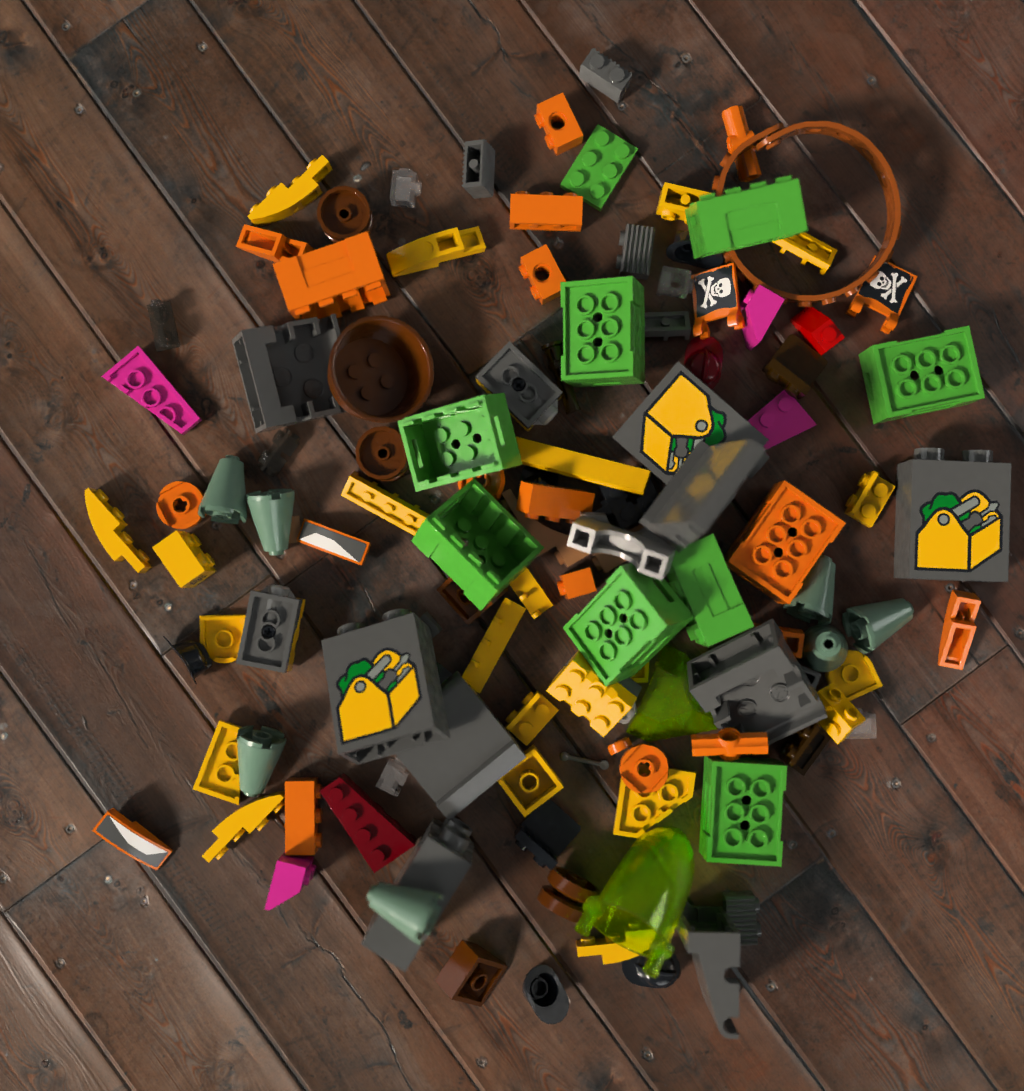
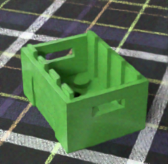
M789 175L776 178V184L766 185V181L750 184V190L741 191L740 187L724 190V196L716 197L715 193L699 196L700 201L690 203V207L685 210L694 259L790 238L808 231L799 178L792 180V176Z
M633 276L560 282L561 307L563 308L561 381L575 388L645 384L644 286ZM601 313L603 316L602 320L595 322V315ZM602 338V345L596 347L594 344L595 340Z
M969 326L949 329L937 335L898 343L896 340L872 345L859 354L873 424L965 406L985 398ZM936 366L942 368L941 375L935 373L934 368ZM911 371L918 373L917 380H913L910 377Z
M505 393L477 396L397 421L416 492L523 465ZM477 433L480 434L482 438L481 442L479 443L475 440V435ZM456 439L460 442L459 448H455L454 441Z
M475 478L425 518L411 540L427 558H431L464 591L463 594L480 611L525 571L544 549Z
M714 534L701 536L694 542L689 543L682 551H675L670 571L666 576L670 587L694 616L688 623V627L685 628L690 641L695 640L697 644L709 647L754 627Z
M632 563L621 565L606 581L607 584L581 612H577L563 627L605 686L633 677L694 618L664 578L659 580L640 573ZM623 613L628 617L627 622H624L622 619ZM608 629L613 632L612 638L608 636Z
M704 756L699 852L706 862L782 867L783 841L781 840L783 791H786L787 765L772 758L742 757L735 761H725L719 756ZM743 796H750L751 801L749 804L742 803ZM746 820L749 822V827L745 830L741 829V822Z

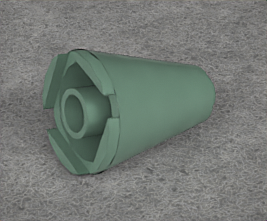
M226 455L225 458L219 460L198 507V515L205 518V514L212 516L211 521L238 524L239 520H242L243 523H246L247 503L244 463L240 461L239 457Z
M268 489L266 492L259 490L246 494V501L263 550L269 552L271 556L284 554V550L288 549L295 499V491L292 489Z
M820 555L802 581L803 586L792 602L784 604L783 609H787L786 613L810 623L811 619L819 620L817 625H828L831 623L836 565L830 557Z
M903 598L849 607L846 609L847 612L842 615L843 627L847 637L852 636L856 643H853V646L861 653L867 654L875 650L913 619L914 608L909 601Z
M814 625L804 632L805 637L801 659L806 666L814 671L830 672L844 663L848 654V644L845 636L839 629L831 625ZM824 641L830 645V649L824 647Z
M249 725L238 730L240 790L247 796L255 797L264 792L286 745L284 734L274 728L261 726V730H253L254 725Z
M379 882L377 886L372 885L367 895V900L370 901V908L420 946L426 942L421 940L423 935L429 936L441 911V907L437 905L438 899L442 901L444 899V896L438 892Z

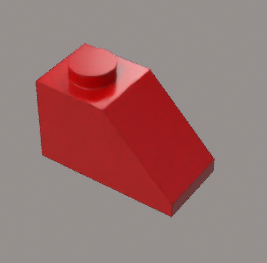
M806 307L790 319L809 346L821 356L845 338L834 322L814 307Z

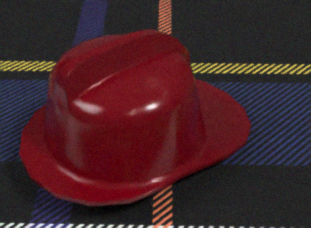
M697 336L687 345L684 367L708 388L713 389L721 377L723 349L714 337L710 336L701 340Z

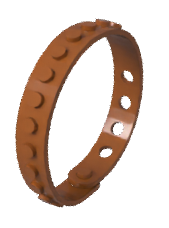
M805 121L786 128L780 122L743 142L732 155L727 152L719 164L723 167L720 175H715L711 190H715V196H723V187L729 168L741 154L755 146L757 152L764 149L771 150L780 145L782 140L800 134L832 136L855 148L870 163L877 174L887 207V227L881 249L871 265L858 278L837 291L820 295L791 294L769 286L755 277L742 264L735 250L722 253L725 263H735L737 279L741 283L746 282L752 287L753 291L760 284L784 298L785 300L782 305H786L787 302L797 303V307H812V303L822 302V306L837 302V296L845 294L846 297H849L859 291L858 286L865 281L870 283L880 273L878 269L882 264H887L894 253L892 249L896 240L900 238L902 225H900L901 202L898 186L890 165L883 154L860 132L840 123L830 121Z

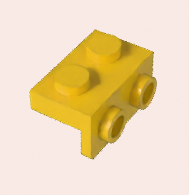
M831 683L817 692L828 715L827 718L818 721V723L838 745L857 726L861 725L866 718L835 684Z

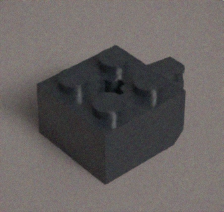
M649 479L644 496L635 494L637 498L634 500L635 504L633 505L632 502L627 503L626 501L628 492L602 485L598 488L604 499L600 502L602 508L594 512H604L609 521L614 519L618 528L625 529L640 521L658 497V493L651 479Z

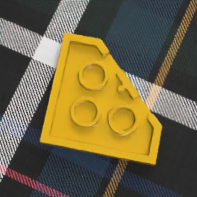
M640 763L638 765L640 768L638 773L642 774L645 772L648 774L650 772L648 769L649 765ZM668 767L667 781L659 790L652 793H636L629 789L621 778L613 834L639 838L646 830L659 823L682 803L690 800L693 797L696 772Z

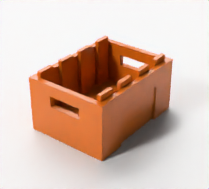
M368 231L314 251L273 263L288 311L295 320L313 317L321 319L331 314H336V318L343 317V312L351 310V313L365 309L364 305L372 302L374 306L388 301L387 297L391 296Z
M783 480L771 487L723 558L728 569L778 604H790L803 586L802 581L827 545L835 540L846 522ZM791 527L797 531L795 537H791L788 534V530ZM776 548L782 549L783 554L781 557L774 555Z

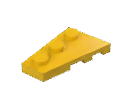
M219 720L193 790L237 805L240 804L237 733L241 726Z

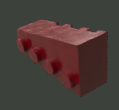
M345 773L323 786L320 790V793L374 873L416 845L417 839L412 834H409L397 820L388 815L378 803H375L367 796V793Z

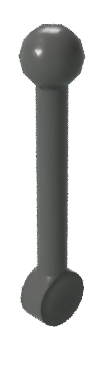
M567 752L560 753L562 761L572 760L600 766L603 770L609 768L607 760L596 761L572 756Z

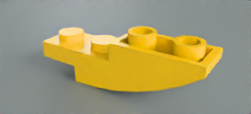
M321 155L318 159L315 158L308 164L307 170L301 176L298 175L292 180L289 188L282 182L278 186H273L267 192V197L261 203H256L251 208L248 218L252 224L262 226L280 221L297 213L322 194L318 183L332 170L329 161Z
M479 226L464 230H458L455 227L398 247L387 253L386 258L392 276L398 277L438 267L440 262L485 252L486 246Z
M87 488L84 492L88 515L93 529L107 553L116 562H122L126 559L137 573H146L152 568L148 563L149 557L141 549L137 550L132 545L134 541L125 531L121 532L127 526V523L123 520L125 518L124 514L118 508L111 507L107 502L109 500L108 496L102 490Z
M285 791L259 797L233 812L212 831L218 839L202 857L208 863L214 858L219 860L229 850L226 845L231 840L236 842L246 831L251 833L255 828L260 831L269 822L267 816L272 810L277 813L285 805L283 800L285 798Z
M656 919L651 924L633 921L628 923V926H623L624 936L611 933L605 935V938L595 939V936L581 937V940L576 941L578 957L601 955L603 965L629 960L663 943L674 933V927L666 919Z

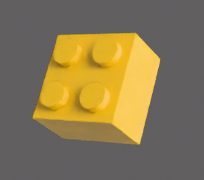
M176 530L152 547L180 588H194L217 572L213 567L215 565L214 560L208 553H203L199 547L202 544L194 533L190 534L189 532Z
M534 744L524 751L526 758L498 780V783L524 817L564 788L563 782Z

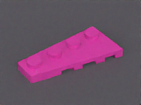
M140 346L133 349L101 376L182 435H185L202 421L200 416Z
M785 390L748 420L753 427L769 440L763 446L766 450L817 425L796 399L788 395Z

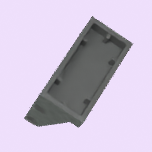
M331 314L321 319L313 317L291 321L276 327L268 325L241 330L232 339L256 434L347 412L335 400L330 390L327 376L330 353L335 341L341 334L336 314Z
M751 439L712 446L707 445L701 440L639 522L668 545L676 548V551H682L689 543L694 542L702 533L708 530L764 454L766 448Z
M774 619L687 662L689 691L705 713L711 712L714 725L719 731L730 727L737 729L740 733L767 732L768 745L828 717L822 700L785 641L783 632Z
M458 670L441 683L451 739L396 754L448 820L452 819L526 758L516 738L505 728L500 719L495 717L488 705L470 684L468 685Z
M674 905V926L687 953L692 955L702 996L720 1033L725 1038L739 1039V1033L730 1017L739 1018L740 983L737 978H724V973L730 967H740V932L722 906Z

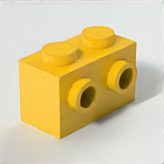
M664 182L656 214L661 215V218L673 221L678 219L683 220L687 224L685 210L690 207L689 204L700 201L699 196L710 194V192Z

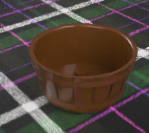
M383 315L364 317L347 326L335 341L328 364V384L338 404L349 414L357 418L378 423L399 421L418 411L429 397L434 381L433 359L426 342L419 336L420 334L410 325H406L405 322Z

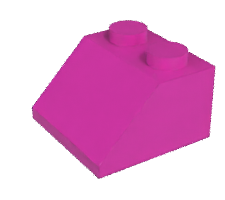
M760 284L754 291L750 289L740 303L741 313L745 321V328H742L746 348L750 351L761 342L785 300Z
M285 852L280 856L276 863L265 910L270 911L300 893L305 885H309L316 869V865L312 864L313 856H285Z

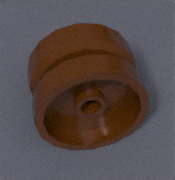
M337 186L328 190L321 197L317 207V219L326 237L333 244L368 231L369 236L371 235L374 226L373 214L366 197L359 190L349 186Z
M386 426L374 427L366 431L358 440L355 449L356 461L360 469L367 476L383 482H395L403 478L410 471L401 433ZM387 450V456L382 458V455L385 454L384 451Z
M555 866L547 875V880L551 885L542 886L537 900L560 917L574 923L585 924L590 914V909L586 904H595L600 890L582 876L563 867Z

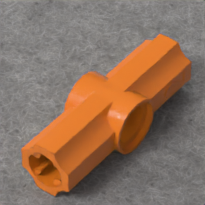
M738 105L729 107L722 112L728 136L727 149L731 155L743 142L754 136L753 131L749 130L743 106ZM755 146L735 160L740 182L752 181L762 175Z
M728 727L721 729L718 734H691L692 756H719L725 761H735L741 755L768 754L767 732L740 733L737 729Z

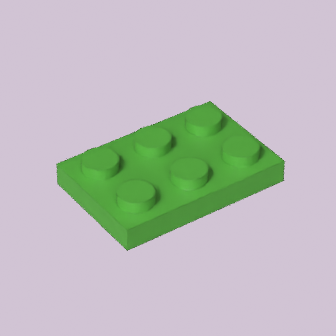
M597 124L561 182L560 187L567 192L583 196L585 203L601 211L636 155L638 148Z

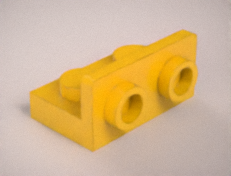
M876 471L863 474L857 484L859 486L857 493L852 494L845 505L848 507L845 514L868 528H872L896 487L879 477V473Z
M538 690L534 694L530 691L521 701L524 704L518 712L514 709L505 719L507 722L505 728L512 732L526 746L559 711Z

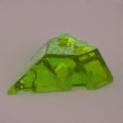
M668 645L661 649L654 664L656 669L638 710L629 722L626 729L627 733L650 742L717 730L711 712L705 713L689 691L687 662L690 661V658L686 653Z

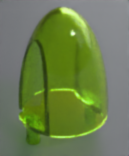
M660 826L639 836L617 866L599 896H590L585 900L582 907L584 912L574 929L579 934L588 937L594 926L603 935L621 947L647 957L648 960L642 970L648 976L657 978L665 959L670 958L674 952L675 947L669 942L683 913L694 878V853L687 835L679 828Z

